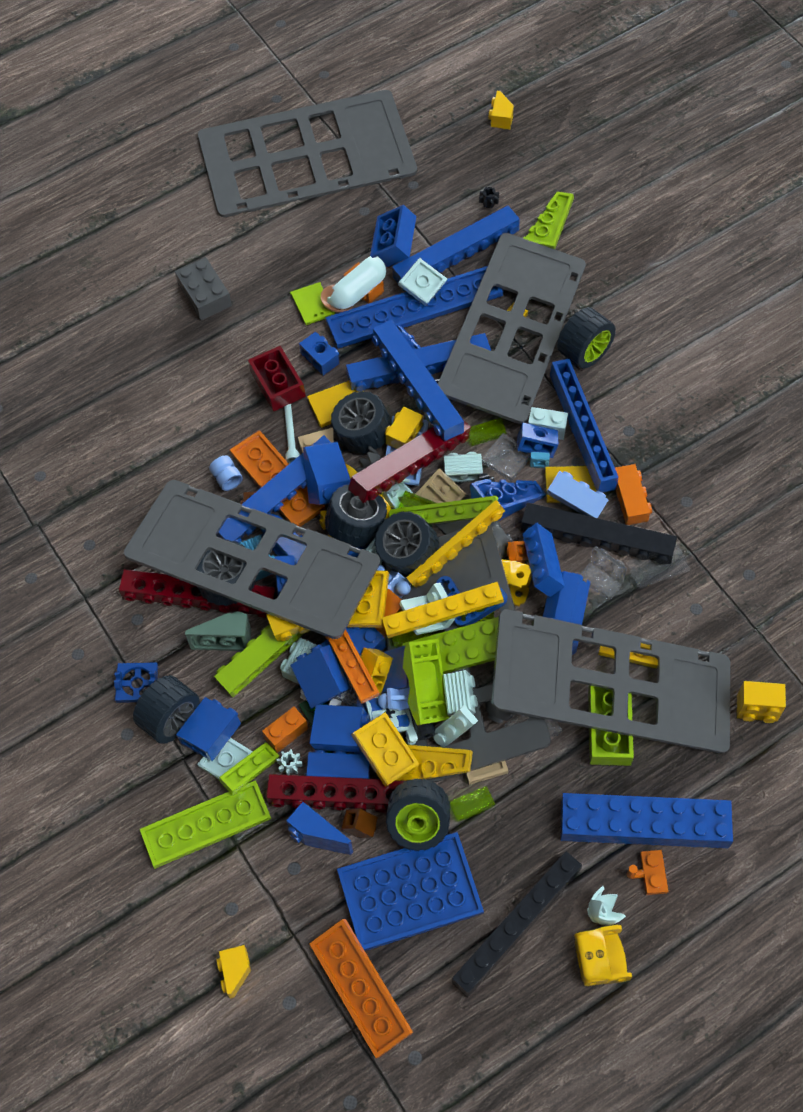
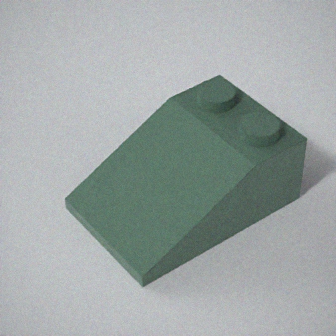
M233 612L186 630L185 635L191 650L243 651L251 640V626L247 614Z

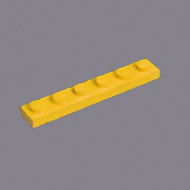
M495 500L430 556L423 565H420L407 576L408 581L416 588L424 585L432 574L439 572L447 561L453 560L462 548L468 547L477 535L483 534L492 522L498 521L505 512L499 502Z
M494 582L382 617L387 636L391 638L503 603L504 599L498 582Z

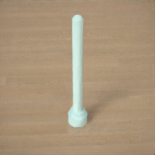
M288 404L284 407L288 451L285 454V459L290 464L300 453L295 448L291 404Z

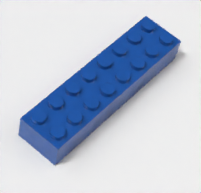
M563 793L561 799V841L729 848L733 843L731 800Z

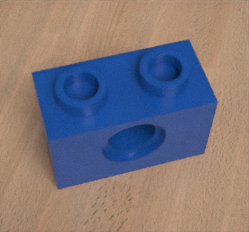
M314 332L299 343L300 353L322 375H325L339 365L338 350L335 347H331L326 338L320 336L317 332Z
M522 422L517 435V451L550 453V458H553L559 445L558 430Z

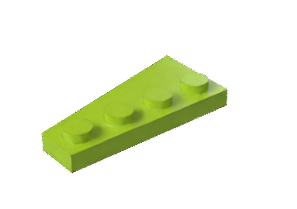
M556 192L546 206L544 213L540 214L536 224L529 229L528 235L523 238L555 249L574 200V194Z

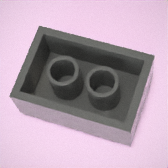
M206 257L175 271L179 287L200 320H204L232 306L230 293Z

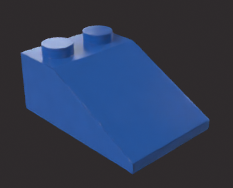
M338 442L303 447L308 499L311 504L321 505L329 503L336 489L350 484L351 479Z
M304 802L286 820L288 831L291 833L289 836L297 843L301 841L306 846L347 855L353 853L351 840Z

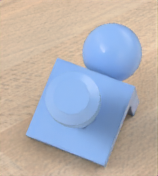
M380 565L377 571L386 570H384L385 567L383 565ZM391 570L389 573L388 589L399 598L409 594L412 584L399 572Z
M387 688V693H383L378 697V705L384 709L388 708L397 711L410 709L407 702L410 688L400 690Z

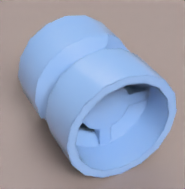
M221 456L215 459L209 466L210 472L224 491L236 488L243 480L241 473L234 466L229 456Z

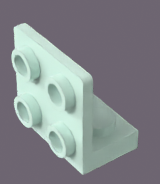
M435 583L427 595L401 600L399 604L402 610L405 611L448 596L441 583ZM455 618L414 630L416 635L447 629Z

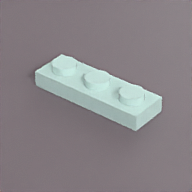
M464 705L436 728V735L433 738L441 747L448 746L478 720Z

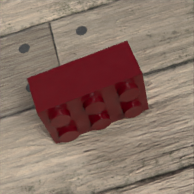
M281 346L248 360L250 372L273 411L306 397L304 384Z

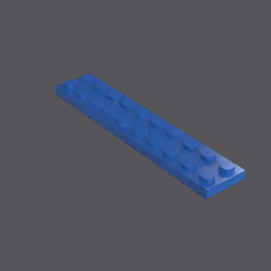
M488 266L448 278L446 283L426 306L408 292H404L326 317L327 325L337 348L339 349L372 338L373 328L390 320L395 323L397 328L399 325L404 328L470 307ZM494 286L487 301L503 296L502 289Z

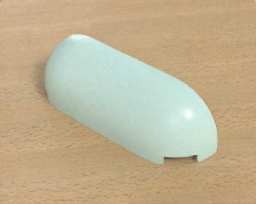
M370 256L332 288L335 291L331 297L327 298V303L337 309H346L353 306L385 278L386 267L384 262L378 256L376 258Z

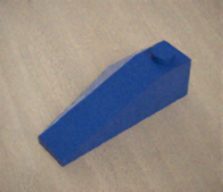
M484 479L470 485L471 499L489 496L498 497L499 504L505 510L498 521L525 508L527 503H534L546 496V493L536 481L517 480L515 483H508L506 480L492 482L491 479Z

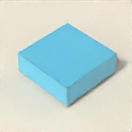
M531 452L530 467H549L550 453Z

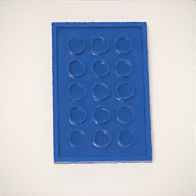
M458 832L446 835L442 842L428 850L414 851L403 848L337 869L356 937L365 951L484 914Z

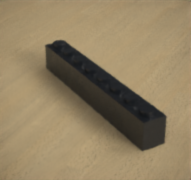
M532 503L526 504L521 523V531L524 532L535 523H538L552 533L553 538L562 540L565 543H577L583 547L599 548L602 551H612L622 556L630 555L640 560L656 561L662 565H671L677 536Z
M566 851L452 977V984L469 998L580 873L582 864Z

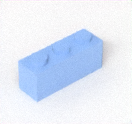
M566 471L558 472L546 493L576 512L594 518L599 517L608 502L604 493L591 490L587 483L574 480L573 476Z

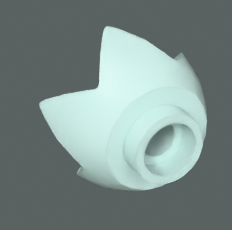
M405 478L401 483L393 485L387 492L381 493L390 507L395 509L403 508L398 498L413 493L404 484V482H410L411 479Z
M602 886L592 896L587 912L594 923L613 925L626 916L622 913L612 912L618 895H601L604 891Z

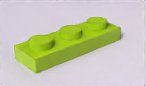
M265 742L221 775L219 781L233 795L279 759V755Z

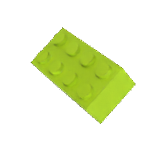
M589 685V712L612 716V690ZM628 693L627 717L629 720H632L631 693ZM589 728L590 765L631 766L634 758L633 736Z

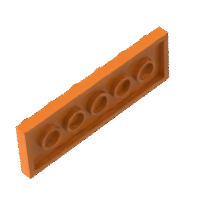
M260 430L230 449V454L259 488L263 487L289 465ZM300 487L296 491L297 495L290 501L286 499L283 502L284 506L279 510L288 522L294 523L299 527L320 514V511L326 510L324 504L309 503L307 487L304 489Z
M346 919L340 920L310 943L311 948L375 1058L381 1057L413 1034L412 1029Z

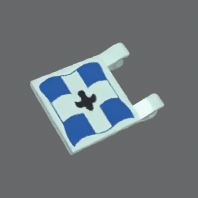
M379 696L365 702L370 722L386 712L398 732L406 731L408 745L416 744L418 737L413 727L409 709L397 711L381 708L378 705Z

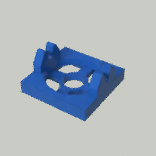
M118 663L117 672H115L116 680H114L116 703L138 702V699L141 697L140 691L157 680L158 663ZM141 669L149 673V680H144L141 677ZM135 670L134 677L130 680H123L128 672ZM135 679H141L143 684L139 688L132 687V682ZM122 687H130L133 690V696L125 693Z

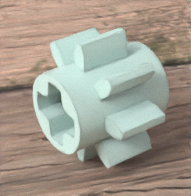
M292 749L286 753L282 751L281 759H277V764L281 765L279 766V771H285L287 775H290V773L298 774V767L303 766L302 762L298 761L301 758L300 754H293Z

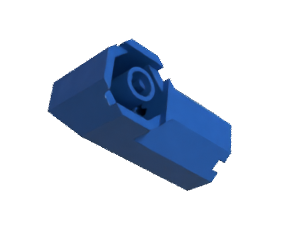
M563 571L561 573L565 587L552 597L547 596L543 617L582 625L590 581H583V576L580 574ZM573 641L572 655L577 652L579 641Z

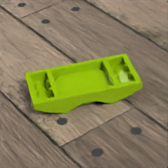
M439 639L406 643L403 669L409 680L410 687L407 702L416 724L422 725L447 720L449 715L447 714Z

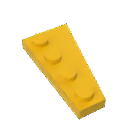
M408 745L419 765L396 780L431 779L468 773L471 769L473 752L465 749Z

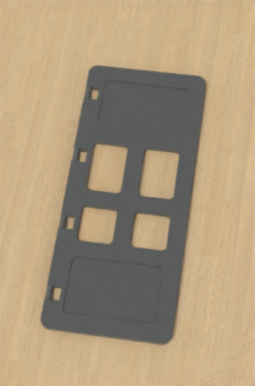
M503 233L500 236L438 382L446 397L518 424L525 423L584 272L585 261L524 238ZM571 275L577 276L575 281L569 280ZM494 286L517 294L511 311L487 304L488 297ZM530 299L554 307L548 324H543L523 316ZM556 314L562 316L560 321L554 320ZM481 316L505 324L495 351H490L470 343ZM518 329L542 337L533 364L515 360L507 355ZM540 355L546 357L544 363L538 361ZM523 398L529 399L528 405L522 404Z
M177 480L167 482L124 549V555L130 561L332 639L342 637L380 566V557L375 553L364 549L361 550L348 543L310 529H304L294 523L256 509H250L237 502L202 489H196ZM188 491L196 493V496L192 497L186 494ZM242 510L250 514L248 517H245L239 513ZM232 517L266 530L256 549L250 550L217 537L227 518ZM294 531L304 533L303 537L294 535ZM280 537L306 545L296 565H290L269 557ZM208 550L246 563L236 583L231 584L196 570ZM352 551L358 553L359 556L356 558L348 555V553ZM261 570L287 579L277 599L273 600L249 590Z
M506 609L499 614L492 705L500 711L715 753H725L730 748L731 663L730 659L724 654L701 651L691 647L643 639L638 636L585 627L580 624L523 614L522 612ZM522 619L532 620V626L522 624ZM582 631L592 633V637L582 636ZM573 641L614 649V674L574 667L571 663ZM641 643L650 645V650L640 648ZM630 652L657 658V683L633 679L629 676ZM698 655L707 657V662L698 660ZM570 682L612 690V716L570 708ZM628 693L651 697L656 700V725L628 719Z

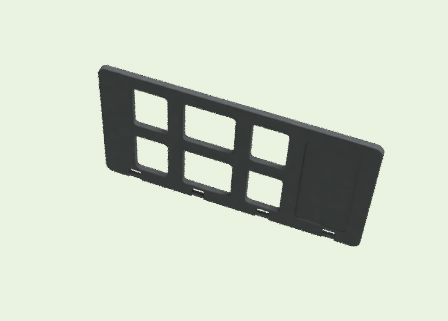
M389 90L376 91L205 128L198 132L218 214L221 217H230L243 212L257 211L297 200H306L337 193L342 190H351L391 181L396 178L414 176L417 173V165L393 95ZM330 113L334 114L341 138L317 143L309 118ZM296 121L304 146L268 153L261 129ZM249 132L256 156L231 161L224 137ZM345 150L353 175L328 180L320 155ZM308 158L316 183L279 191L272 166ZM260 169L267 193L258 197L241 199L234 175L239 172ZM398 171L399 173L395 175H389V173ZM348 182V185L339 187V184ZM298 194V196L288 198V195ZM247 205L246 208L237 209L238 206Z
M490 524L483 534L477 535L468 547L462 548L453 560L447 561L439 572L432 574L424 585L417 588L411 585L410 593L401 598L405 600L425 596L440 577L448 576L455 582L460 593L498 582L499 587L505 591L508 597L506 604L500 607V611L502 612L506 609L516 611L492 525ZM460 530L438 537L440 541L439 547L441 548ZM382 562L380 565H383L385 567L384 570L390 573L391 569ZM445 582L443 588L449 594L451 591L448 588V583ZM453 621L451 626L444 630L449 631L459 628V626ZM401 635L397 636L398 644L394 646L392 645L391 638L386 636L388 651L403 646ZM469 667L455 671V672H459V671L466 670L468 673L471 674ZM493 684L478 689L473 687V695H476L478 707H475L476 713L473 715L478 721L470 728L471 737L442 748L471 750L473 754L470 771L548 747L551 743V737L546 719L529 716L527 721L487 733L480 705L492 700ZM417 739L414 745L428 746L427 739ZM461 774L431 778L427 780L431 782H438Z

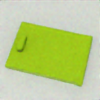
M321 282L290 292L306 325L335 314L334 311L324 307L320 297L323 291Z

